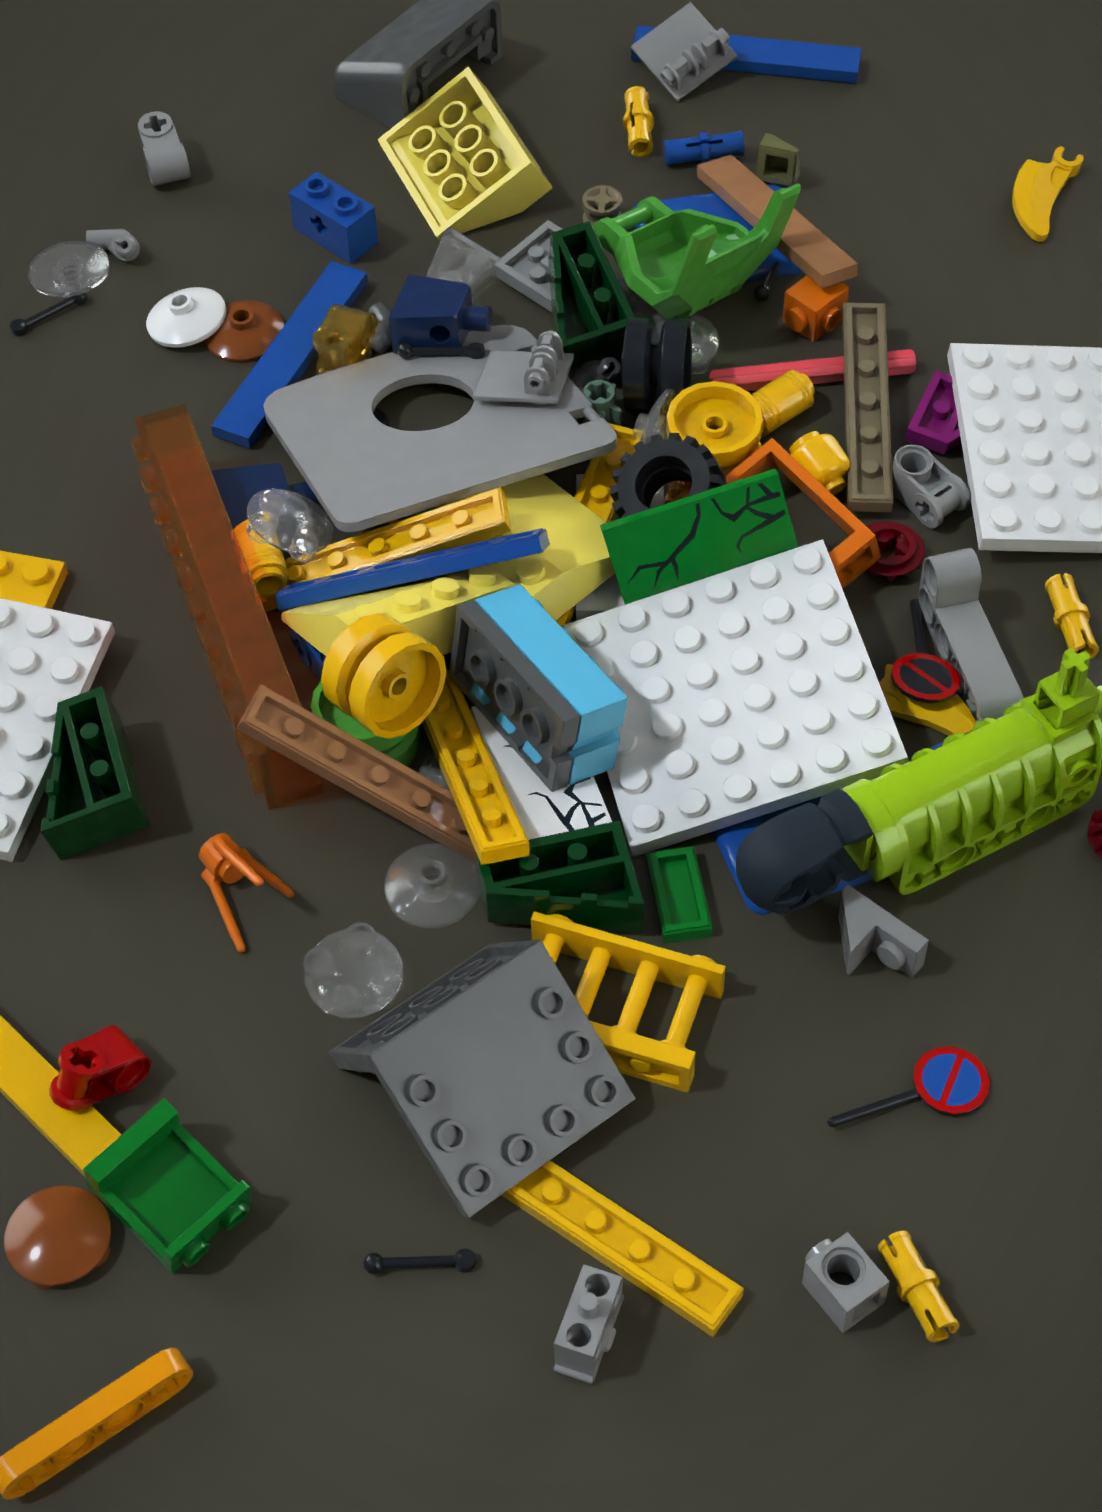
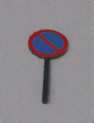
M952 1046L933 1048L924 1053L914 1067L912 1081L915 1089L830 1117L827 1123L829 1127H836L919 1098L927 1107L937 1113L949 1116L967 1115L980 1108L988 1096L990 1080L987 1070L976 1056L964 1049Z

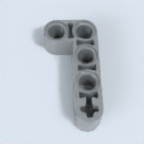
M966 548L924 559L919 586V605L923 619L941 659L949 662L958 672L960 686L957 694L968 706L977 723L985 718L998 719L1002 717L1004 711L1009 706L1019 702L1024 697L978 600L982 580L978 557L972 548Z

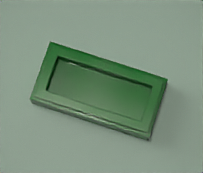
M694 846L646 853V864L663 944L712 937V924Z

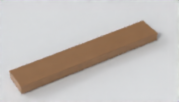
M732 154L697 165V178L751 226L755 227L762 217L774 191ZM793 208L776 248L821 288L856 277L858 263Z
M260 684L236 728L237 730L476 863L474 846L449 790Z

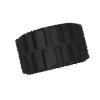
M669 432L667 439H663L660 434L650 436L651 442L646 445L643 444L642 440L633 445L636 451L632 455L625 453L621 457L620 461L624 466L622 469H614L612 478L616 484L610 486V496L614 500L612 503L613 509L619 519L650 509L656 492L669 482L676 480L692 482L687 497L728 483L716 459L704 444L700 446L697 440L687 435L682 440L679 433Z

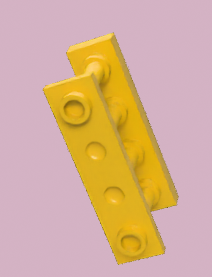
M534 911L531 917L532 940L542 941L555 964L560 953L588 961L575 993V998L587 1018L607 967L635 974L617 1025L610 1027L590 1021L620 1073L688 1093L694 1078L695 1051L688 1050L685 1045L703 994L718 999L722 998L726 966L717 964L712 959L703 955H685L577 924L563 915H546ZM655 980L683 988L667 1037L661 1041L636 1033Z

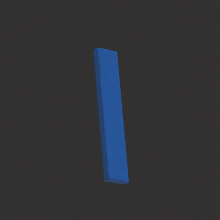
M637 25L633 44L656 27ZM729 35L730 41L727 44L737 54V58L721 69L857 83L862 48ZM631 49V60L642 62Z
M333 261L329 263L211 425L213 436L249 449L252 447L268 424L263 407L266 398L274 391L299 381L368 284L367 272Z
M539 528L289 584L278 591L275 598L278 609L281 611L543 553L550 543L546 529Z

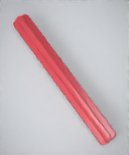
M914 350L887 351L888 376L907 375L915 372L916 357ZM843 356L713 369L709 372L708 381L735 384L746 391H756L787 371L795 370L798 373L807 375L813 384L844 381Z

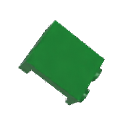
M165 1098L83 1168L86 1185L171 1274L182 1264L189 1268L198 1262L209 1250L211 1244L208 1241L223 1227L227 1231L232 1230L250 1211L248 1204L251 1202V1187L244 1180L238 1183L179 1123V1112Z

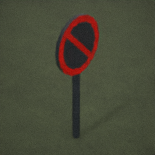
M912 599L910 607L917 653L900 657L892 666L891 679L894 686L903 695L915 701L942 703L952 699L958 692L960 677L957 670L949 662L937 656L926 654L919 601Z

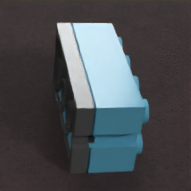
M519 584L477 598L475 601L471 600L457 605L448 676L547 788L554 792L568 786V784L572 785L614 768L620 743L618 728L623 726L628 697L624 694L621 687L614 684L597 666L595 660L577 645L567 630L561 627L544 610L542 604Z

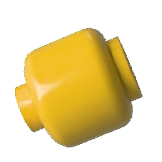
M813 431L800 437L789 448L790 455L832 495L835 496L846 487L845 479L850 467V460L834 436L831 434H819V432Z

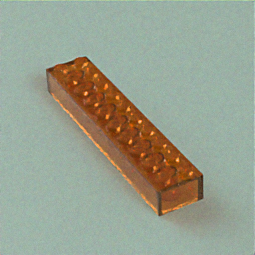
M183 404L134 418L138 436L131 438V443L138 464L145 463V466L138 467L140 480L145 493L149 492V495L154 494L155 496L149 498V503L156 524L160 523L161 526H166L160 532L167 555H171L173 559H178L172 561L179 587H183L185 592H190L183 594L191 620L195 619L197 626L202 624V626L196 627L198 640L203 654L207 653L209 660H211L208 661L210 673L215 687H219L222 693L220 697L228 723L232 722L235 731H233L239 754L241 758L245 757L248 765L246 770L254 794L263 792L269 810L322 794L321 776L236 729L260 684L299 706L301 704L186 405Z

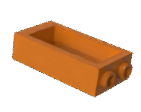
M773 438L763 446L750 451L742 463L728 474H725L727 483H731L768 470L779 469L842 528L849 537L829 552L842 589L881 558L876 535Z

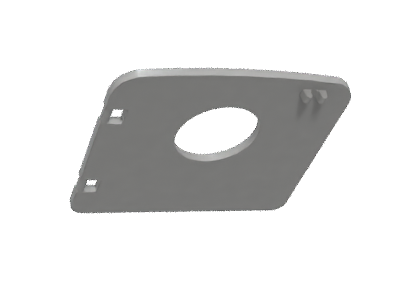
M514 325L492 326L490 332H468L463 347H468L472 343H482L485 346V356L480 359H472L469 355H412L410 358L404 359L398 354L390 352L280 388L269 395L263 404L267 423L335 527L344 532L364 530L608 454L617 447V434L609 423L596 413L591 402L568 376L558 404L534 405L529 402L492 403L485 400H474L471 409L462 418L454 423L432 430H399L384 425L374 416L375 407L384 397L401 388L417 384L438 383L451 385L462 389L473 399V394L491 350L533 352L537 347V339L529 331ZM586 416L590 421L579 425L575 419Z

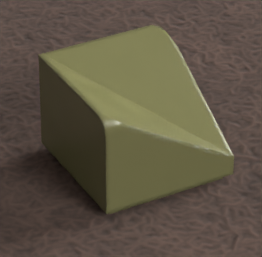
M765 133L759 145L756 176L767 183L787 187L796 184L800 175L799 149L775 135Z

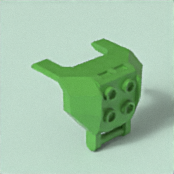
M797 183L788 188L774 191L762 217L751 231L747 230L739 222L696 210L672 211L653 196L640 201L636 208L613 219L605 217L596 221L593 224V228L602 247L614 256V260L628 287L665 319L674 316L686 318L741 289L745 281L778 246L800 194L801 185ZM643 222L646 224V225H644V226H642V227H640V228H638V229H636V230H633V231H631V232H627V231H626V230L631 229V228H633V227H635V226H637V225H639V224H641V223H643Z

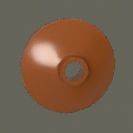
M244 300L226 304L227 313L225 320L213 335L204 340L205 346L214 356L224 361L248 363L259 360L283 328L284 320L282 316L270 305L258 301Z

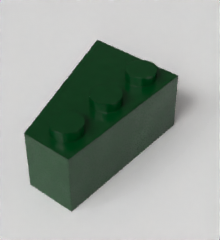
M587 221L552 232L548 264L553 331L557 332L562 339L563 352L574 353L570 369L579 367L588 361L601 360L622 353L628 318L635 317L591 222Z
M100 686L58 702L51 754L54 757L52 778L47 779L46 793L49 796L46 818H42L40 832L59 859L63 860L150 827L121 717L103 687Z
M620 821L530 839V856L481 865L475 851L477 882L488 922L531 925V917L535 911L546 915H563L574 923L598 930L643 933L644 902Z

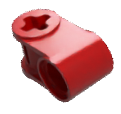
M107 1026L91 1036L68 1043L62 1048L58 1058L59 1066L61 1067L60 1073L52 1080L49 1094L52 1101L60 1108L69 1111L86 1110L100 1101L135 1088L148 1075L152 1061L118 1026Z

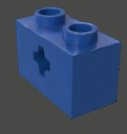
M316 171L288 192L294 229L349 264L355 262L378 243L375 207Z

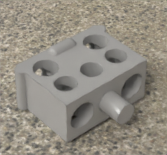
M583 1264L554 1341V1372L593 1384L604 1352H608L611 1349L616 1335L614 1324L624 1298L621 1276Z

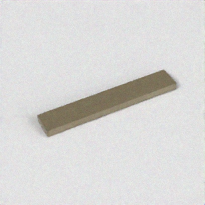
M843 302L846 455L850 460V467L846 476L847 509L860 512H892L893 486L885 303Z

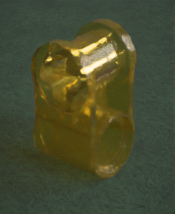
M333 304L329 308L326 318L312 337L314 349L319 353V359L316 363L318 375L359 362L366 349L370 346L368 343L369 337L376 332L377 317L374 313L340 304Z

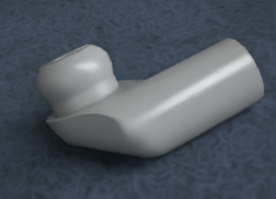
M125 229L86 231L88 250H109L118 259L126 262L134 260L139 254L140 246L138 241Z

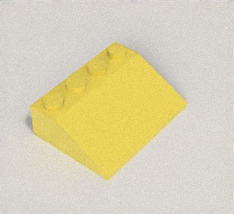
M469 67L464 69L377 139L435 236L440 241L522 213L553 188L492 94Z
M541 474L501 487L507 497L511 531L485 540L539 528L546 529L550 545L543 553L489 564V566L513 582L514 586L521 584L534 599L542 604L544 610L556 621L613 576L615 572L600 525L607 522L547 476ZM460 499V500H457V501H454V502H451V503H447V504H444V505H441V506H438V507H435V508H431V509H428V510H425V511H422V512H418V515H419V514H422V513H425V512H428V511H431V510H434V509H437V508H440V507H443V506H446V505H449V504H452V503H455V502H458V501H461V500H463V499Z
M484 565L299 606L282 612L281 620L323 655L327 656L333 642L347 626L363 616L380 613L393 617L405 625L412 634L423 637L436 646L442 655H446L452 651L457 605L471 600L475 601L477 598L513 587L515 584L493 567Z

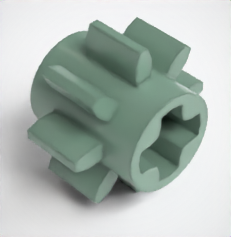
M594 380L587 383L584 388L578 387L591 402L593 409L601 418H604L608 423L621 425V413L626 410L623 395H616L615 383L611 384L605 380ZM586 416L582 417V424L590 422Z

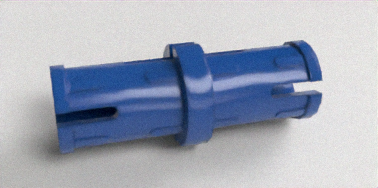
M742 130L715 135H707V132H698V137L664 140L666 166L693 161H701L702 164L710 161V159H717L730 154L740 157L745 154Z

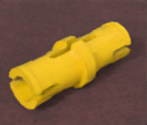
M634 86L629 88L624 94L626 113L623 117V127L628 133V151L631 152L632 156L639 158L648 156L653 150L651 130L654 127V116L649 111V93L646 92L644 87Z
M1064 573L1065 585H1063L1061 575L1056 574L1045 583V590L1055 611V617H1053L1054 625L1057 630L1062 631L1068 649L1073 648L1077 654H1079V650L1080 652L1086 651L1092 659L1098 654L1099 646L1088 623V618L1091 616L1086 604L1081 603L1073 577L1068 573Z
M897 1231L890 1234L888 1237L893 1246L890 1247L887 1240L883 1239L878 1245V1250L884 1256L899 1284L896 1291L900 1299L910 1304L929 1342H939L948 1338L949 1335L944 1328L948 1327L949 1331L954 1334L960 1324L954 1318L938 1289L940 1280L936 1272L927 1269L907 1231Z

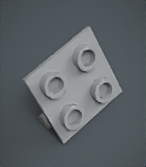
M689 2L631 45V49L677 102L737 58V54L727 44L730 41L727 32L723 28L716 31L692 2Z
M547 331L540 334L537 340V347L533 352L491 350L473 394V400H485L492 403L529 402L534 405L558 404L574 359V353L563 352L562 339L555 331Z

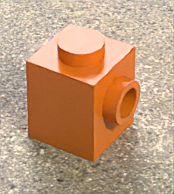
M806 275L785 291L783 322L793 331L799 332L812 342L816 341L827 331H833L841 322L843 302H848L849 286L839 282L821 288Z

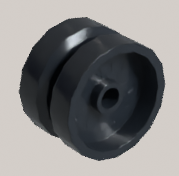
M652 317L628 318L621 365L623 402L626 411L647 412L654 403L656 386L658 385L659 404L663 412H668L671 401L682 390L691 386L692 325L690 318L666 319L662 325L659 344L657 327Z

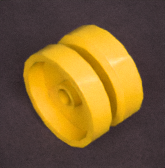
M719 381L697 383L682 390L670 403L666 419L667 438L669 432L679 433L682 440L687 435L695 438L700 446L704 444L710 450L724 475L742 463L750 451L761 447L760 439L763 428V416L760 404L749 392L735 384ZM677 480L679 483L691 489L692 482L686 480Z
M377 613L363 616L347 626L333 642L324 660L321 683L324 696L336 708L346 715L354 717L360 725L374 735L391 739L407 734L420 725L430 714L443 691L447 672L444 656L436 646L423 637L412 634L405 625L393 617Z

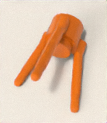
M220 833L209 838L200 849L199 859L206 867L201 874V878L210 887L236 950L239 953H243L246 950V945L220 882L224 881L231 884L245 876L257 887H261L264 881H266L287 898H292L294 891L256 861L245 848H240L229 834Z

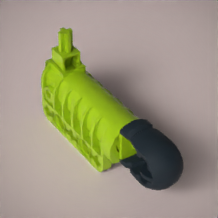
M1073 648L1067 649L1063 653L1060 670L1040 680L1036 694L1025 697L1009 706L1004 711L1002 717L998 719L985 718L977 722L973 727V731L965 735L954 733L946 737L942 746L935 750L924 748L917 751L913 755L912 760L904 765L894 763L885 767L878 778L871 781L860 779L842 789L838 788L823 795L818 806L806 803L771 818L755 828L741 842L736 856V874L745 896L759 908L777 914L792 913L818 901L835 890L840 879L851 882L866 874L867 871L875 882L889 877V880L900 894L909 895L1082 807L1094 795L1102 770V685L1095 687L1087 678L1091 659L1090 655L1086 651L1077 654Z

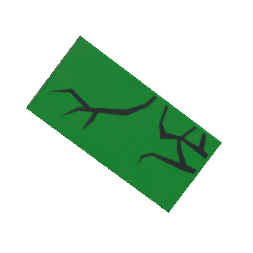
M776 469L600 525L624 604L632 603L798 547Z

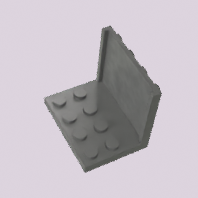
M541 940L490 943L329 1051L339 1069L376 1074L459 1212L467 1218L474 1215L636 1099Z

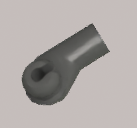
M383 302L375 303L368 311L369 318L376 325V332L369 337L368 343L379 354H386L392 346L389 323L391 311Z

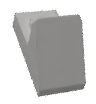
M847 885L842 890L838 918L846 973L850 975L865 957L873 951L887 967L894 970L899 969L910 978H913L924 966L929 940L850 885Z

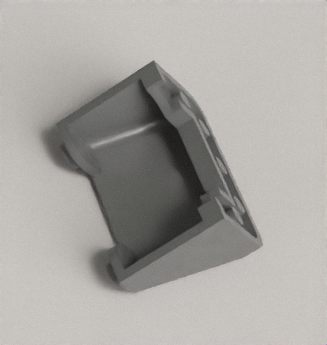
M419 0L345 58V60L338 63L334 71L336 99L389 128L394 127L415 110L419 102L422 104L429 98L428 85L466 54L490 66L503 56L500 4L495 0Z

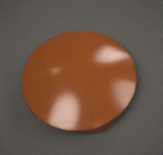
M55 1186L43 1189L24 1200L9 1219L4 1236L7 1258L14 1270L37 1289L46 1290L53 1286L74 1282L90 1273L95 1267L105 1263L108 1259L111 1239L110 1218L102 1202L84 1189L74 1186Z

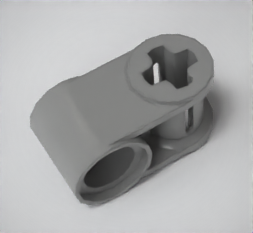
M159 111L150 112L142 116L138 122V130L144 145L143 154L152 186L155 187L191 178L187 155L182 142L180 143L171 117Z
M914 444L903 446L896 452L892 466L893 497L900 500L927 528L934 529L940 526L945 516L954 510L961 511L969 506L971 496L966 484L960 477L952 474L932 456L929 450Z

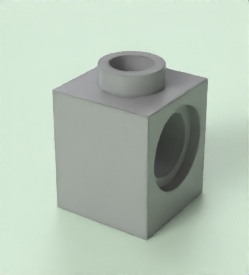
M848 1232L834 1242L829 1238L821 1241L806 1255L802 1284L842 1333L885 1303L890 1281ZM835 1272H844L849 1274L855 1282L849 1285H840L832 1281L829 1275Z

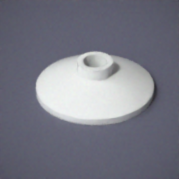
M203 287L186 288L161 299L150 311L146 327L152 340L162 346L172 348L191 346L207 339L220 328L225 320L227 309L222 296L216 291Z

